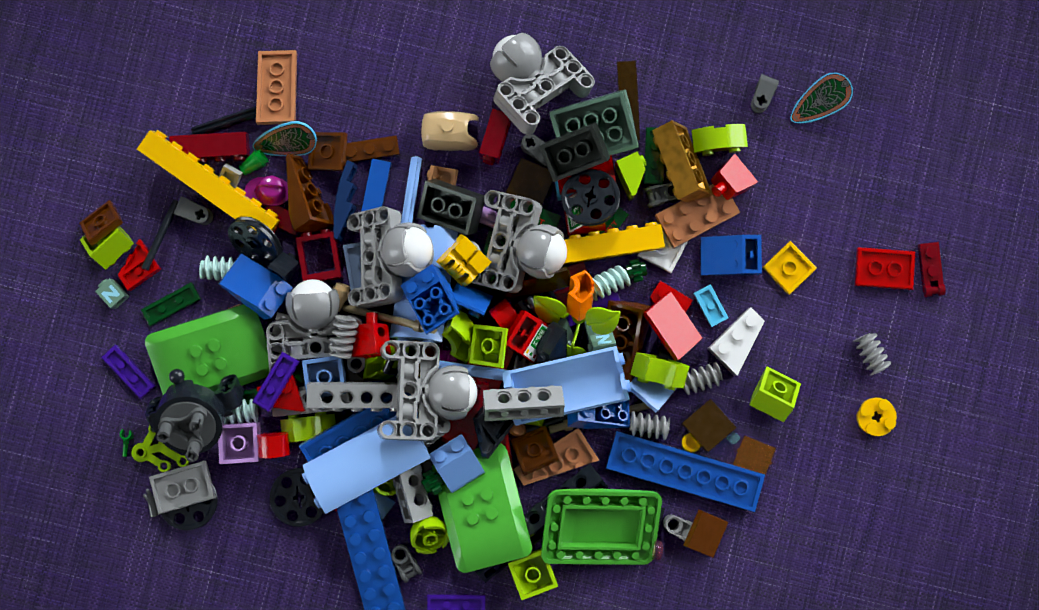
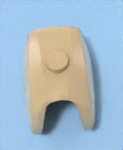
M436 111L424 114L421 128L423 146L427 149L442 151L474 150L478 146V142L468 134L467 126L471 120L479 121V117L475 114L454 111Z

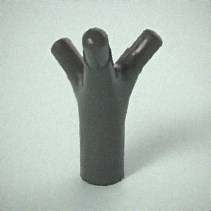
M146 489L147 494H143V497L148 503L150 517H156L158 513L154 496H152L149 489Z

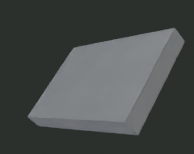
M201 461L149 477L158 514L216 498L207 461Z

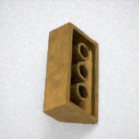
M671 120L652 130L654 134L653 141L661 152L659 155L660 159L668 170L666 175L673 183L675 197L681 201L689 202L712 196V191L697 153H694L693 143L687 128Z

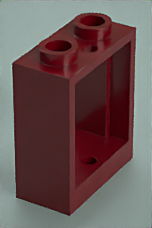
M492 109L479 152L483 163L492 166L494 163L499 164L511 120L503 111Z
M324 229L315 235H312V232L300 234L301 237L296 238L303 281L315 279L324 282L344 278L338 242L334 238V231L331 232V229ZM330 238L335 270L308 274L303 243Z

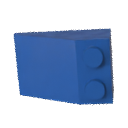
M243 254L239 255L219 283L222 288L257 313L263 320L273 317L285 300L287 293L293 288L281 277Z

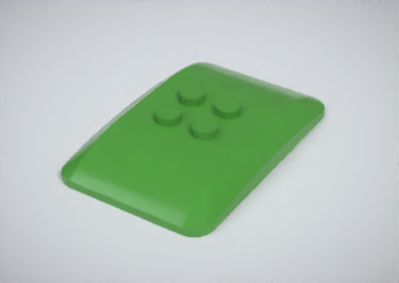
M244 304L153 332L145 339V346L163 395L169 386L174 384L169 379V374L174 369H180L184 372V380H192L194 384L202 385L212 391L218 390L220 381L228 375L235 374L242 386L266 378L270 373L267 339L257 313Z
M501 443L489 459H484L481 456L480 447L473 450L485 471L484 474L453 493L444 484L441 486L443 491L438 493L457 569L463 573L525 558L532 551V543L508 450ZM433 464L432 470L433 473H436L437 470Z
M559 489L552 491L547 500L541 549L543 561L548 564L644 565L650 563L653 560L654 544L656 547L662 498L657 492L642 490Z

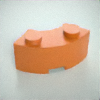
M586 270L570 277L566 312L577 321L585 319L586 312L593 306L594 281Z

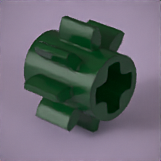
M639 258L630 260V265L625 266L629 278L633 279L634 283L643 281V276H647L645 262H639Z
M429 470L423 474L425 479L421 480V483L427 494L432 492L435 496L443 491L441 486L445 483L438 471L433 473L432 470Z

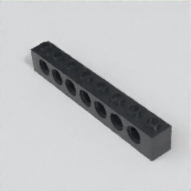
M589 464L587 467L582 468L574 477L566 480L557 490L607 489L608 486L592 465ZM548 497L535 504L530 511L524 514L532 546L543 539ZM509 562L476 570L475 572L486 583L508 566Z

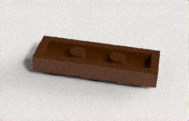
M397 135L347 143L346 162L347 160L350 162H360L400 155Z

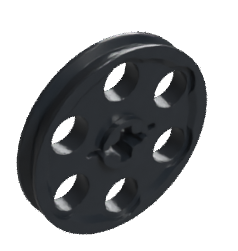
M586 169L573 174L566 181L562 189L561 199L564 211L571 220L584 226H597L607 222L614 216L619 207L620 193L617 183L609 174L598 169ZM583 176H588L591 179L588 184L580 183V179ZM601 180H607L610 183L607 188H601L598 184ZM592 188H594V189H593L594 198L591 199L590 204H589V203H588V197H589L590 194L592 193ZM570 189L577 191V195L573 198L566 195ZM607 197H612L615 199V203L608 206L604 203V200ZM578 206L583 209V212L580 215H574L572 209ZM597 210L602 215L599 219H593L590 216L591 213Z
M240 216L230 224L228 237L240 254L245 255L261 266H269L271 262L282 254V247L277 236L259 220Z
M304 468L291 469L281 474L275 480L270 491V504L274 514L285 524L296 527L312 524L324 513L322 508H317L313 500L315 497L313 496L310 484L306 485L301 482V476L305 473ZM284 477L291 478L292 486L290 488L283 487L282 479ZM297 486L300 494L304 495V498L301 500L302 508L299 501L294 498L298 492ZM278 495H282L286 499L283 506H278L275 503V498ZM313 506L317 509L315 517L307 515L308 507ZM290 510H295L298 513L297 520L291 521L288 519L287 515Z
M214 485L216 498L212 499L210 504L201 502L161 514L168 524L180 530H193L205 525L213 517L217 508L218 497ZM196 511L203 512V521L198 522L195 520L194 514ZM178 513H182L185 516V521L182 524H178L175 521V516Z

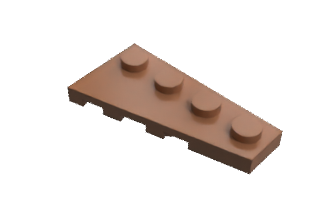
M579 428L553 443L560 461L525 476L520 465L514 468L515 473L524 486L599 461Z

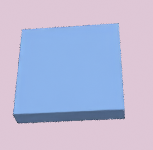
M637 377L630 383L631 392L655 413L675 391L664 388V385L651 381L648 383L639 382Z

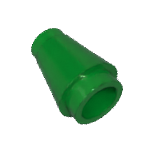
M260 149L254 150L239 168L246 176L265 167L269 161Z

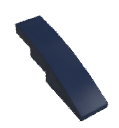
M348 160L340 179L334 209V238L341 242L347 230V219L351 214H354L357 208L351 203L357 186L351 182L358 166Z

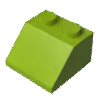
M638 152L617 160L614 165L629 201L634 199L644 175L645 166H647L643 155L640 156Z
M120 226L93 246L88 242L85 235L80 239L90 257L105 270L115 264L117 259L123 253L129 251L134 244L129 235Z
M474 324L469 363L504 368L508 328Z
M766 367L753 392L749 405L784 422L794 409L801 383Z
M541 549L531 552L525 558L508 563L521 600L558 587L551 564L544 562L541 557Z

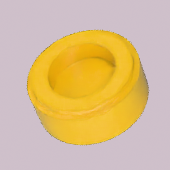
M690 433L683 436L681 445L685 451L693 453L699 450L700 445Z

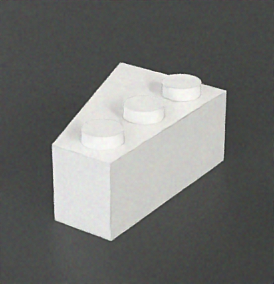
M750 307L707 349L734 376H738L765 321Z

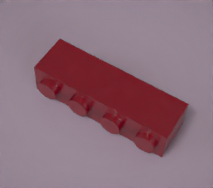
M247 132L169 136V142L175 141L183 147L182 151L187 155L189 152L199 158L197 161L199 163H207V160L226 162V159L245 161V158L250 156V142Z

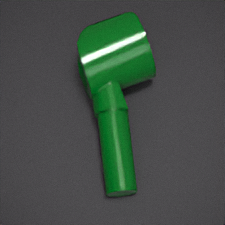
M122 429L120 431V437L123 439L122 456L127 457L128 444L133 438V432L129 430V436L125 438V430Z

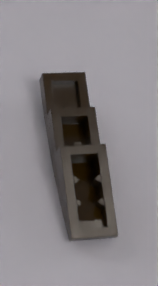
M636 60L617 61L618 91L626 89L637 140H640Z
M560 268L554 273L553 277L548 279L535 278L525 273L522 289L518 293H509L494 288L492 290L495 298L534 295L570 286L571 275L569 268ZM513 279L509 281V288L513 287Z

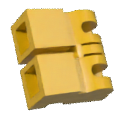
M462 234L457 237L456 242L436 261L461 286L470 284L478 274H481L492 263Z

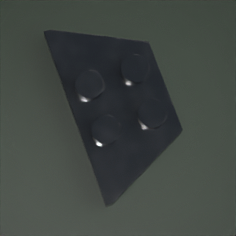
M483 406L473 417L481 456L484 459H489L514 426L513 420L485 421Z

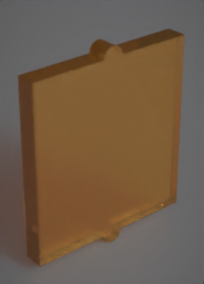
M744 435L740 447L736 449L737 455L733 465L766 475L769 465L772 464L771 459L776 448Z

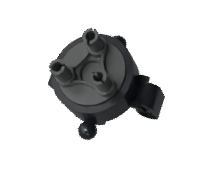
M172 370L169 374V379L174 384L169 386L163 396L152 399L145 412V417L153 432L156 433L157 440L171 450L185 454V458L188 461H197L199 453L209 450L218 442L225 418L233 415L232 410L239 407L242 403L244 390L235 374L224 377L220 381L218 390L212 391L202 385L194 384L192 380H184L185 374L182 370Z

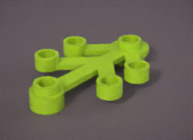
M150 425L148 428L149 432L143 443L136 444L131 452L134 460L138 462L149 461L158 466L161 472L169 471L171 464L167 460L162 461L152 453L161 452L175 460L180 467L187 466L190 462L186 459V463L182 465L180 459L182 457L185 458V455H180L171 450L162 442L150 446L156 436ZM139 449L144 451L143 456L138 454ZM162 463L167 464L166 470L162 469Z

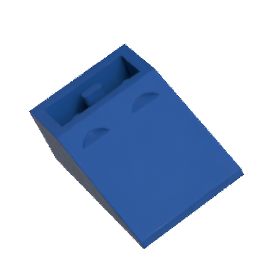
M761 235L701 237V275L762 274Z
M431 264L400 285L427 335L459 314L451 285L443 270L434 264Z
M457 282L452 291L458 309L460 311L462 309L467 310L468 315L479 319L480 316L484 318L493 296L469 285L461 286Z
M629 400L567 414L568 427L582 429L629 428Z

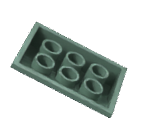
M626 89L549 112L556 138L596 122L609 155L639 147Z

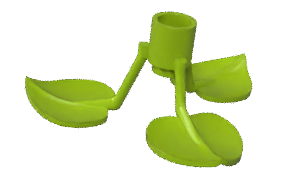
M534 296L533 298L535 312L544 322L552 323L554 321L557 323L560 317L565 319L570 315L566 313V306L556 299L545 296ZM593 307L586 312L585 319L577 321L572 317V320L577 325L571 346L567 345V357L588 353L582 347H575L581 323L586 321V324L591 326L594 333L606 335L611 333L618 325L620 311Z

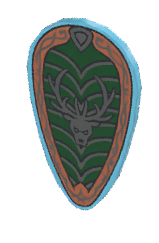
M828 73L822 76L797 101L791 114V121L794 123L813 122L843 109L853 96V87L850 80L839 73Z
M291 121L262 133L253 143V148L256 151L260 149L264 154L272 156H286L288 153L297 156L311 153L316 147L317 137L313 129L307 124Z

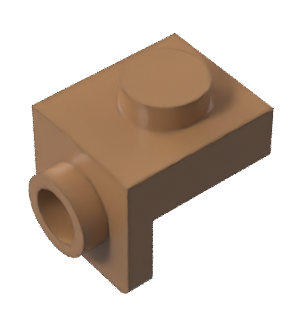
M430 166L427 172V180L438 179L456 186L457 169Z

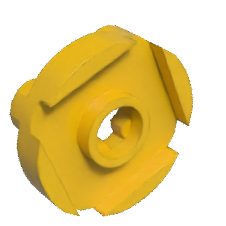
M867 399L861 404L857 412L859 427L872 436L886 435L896 426L897 415L895 408L886 399ZM876 411L878 414H881L879 422L872 420V416H874Z

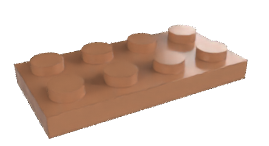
M296 50L258 51L257 125L284 124L296 121Z
M714 184L710 185L711 191H712V188L714 187ZM712 195L689 202L680 201L657 213L655 217L658 223L661 224L663 232L674 249L738 215L740 211L733 199L726 200L723 195L720 197Z

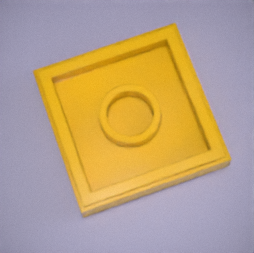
M791 241L762 267L788 295L817 269Z

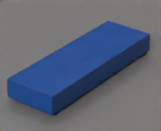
M372 159L362 211L383 206L391 162Z

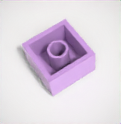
M260 422L226 424L223 426L220 439L218 440L219 464L262 461V458H259L257 443V435L261 434Z

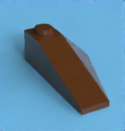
M288 153L286 155L288 205L294 231L307 233L334 227V217L328 203L324 204L320 197L321 190L312 183L311 179L313 176L307 170V165L303 158Z
M609 300L607 309L620 311L618 325L612 332L618 352L623 353L625 364L622 367L625 380H629L631 383L634 379V376L630 374L636 352H642L649 327V322L643 313L651 306L637 302Z

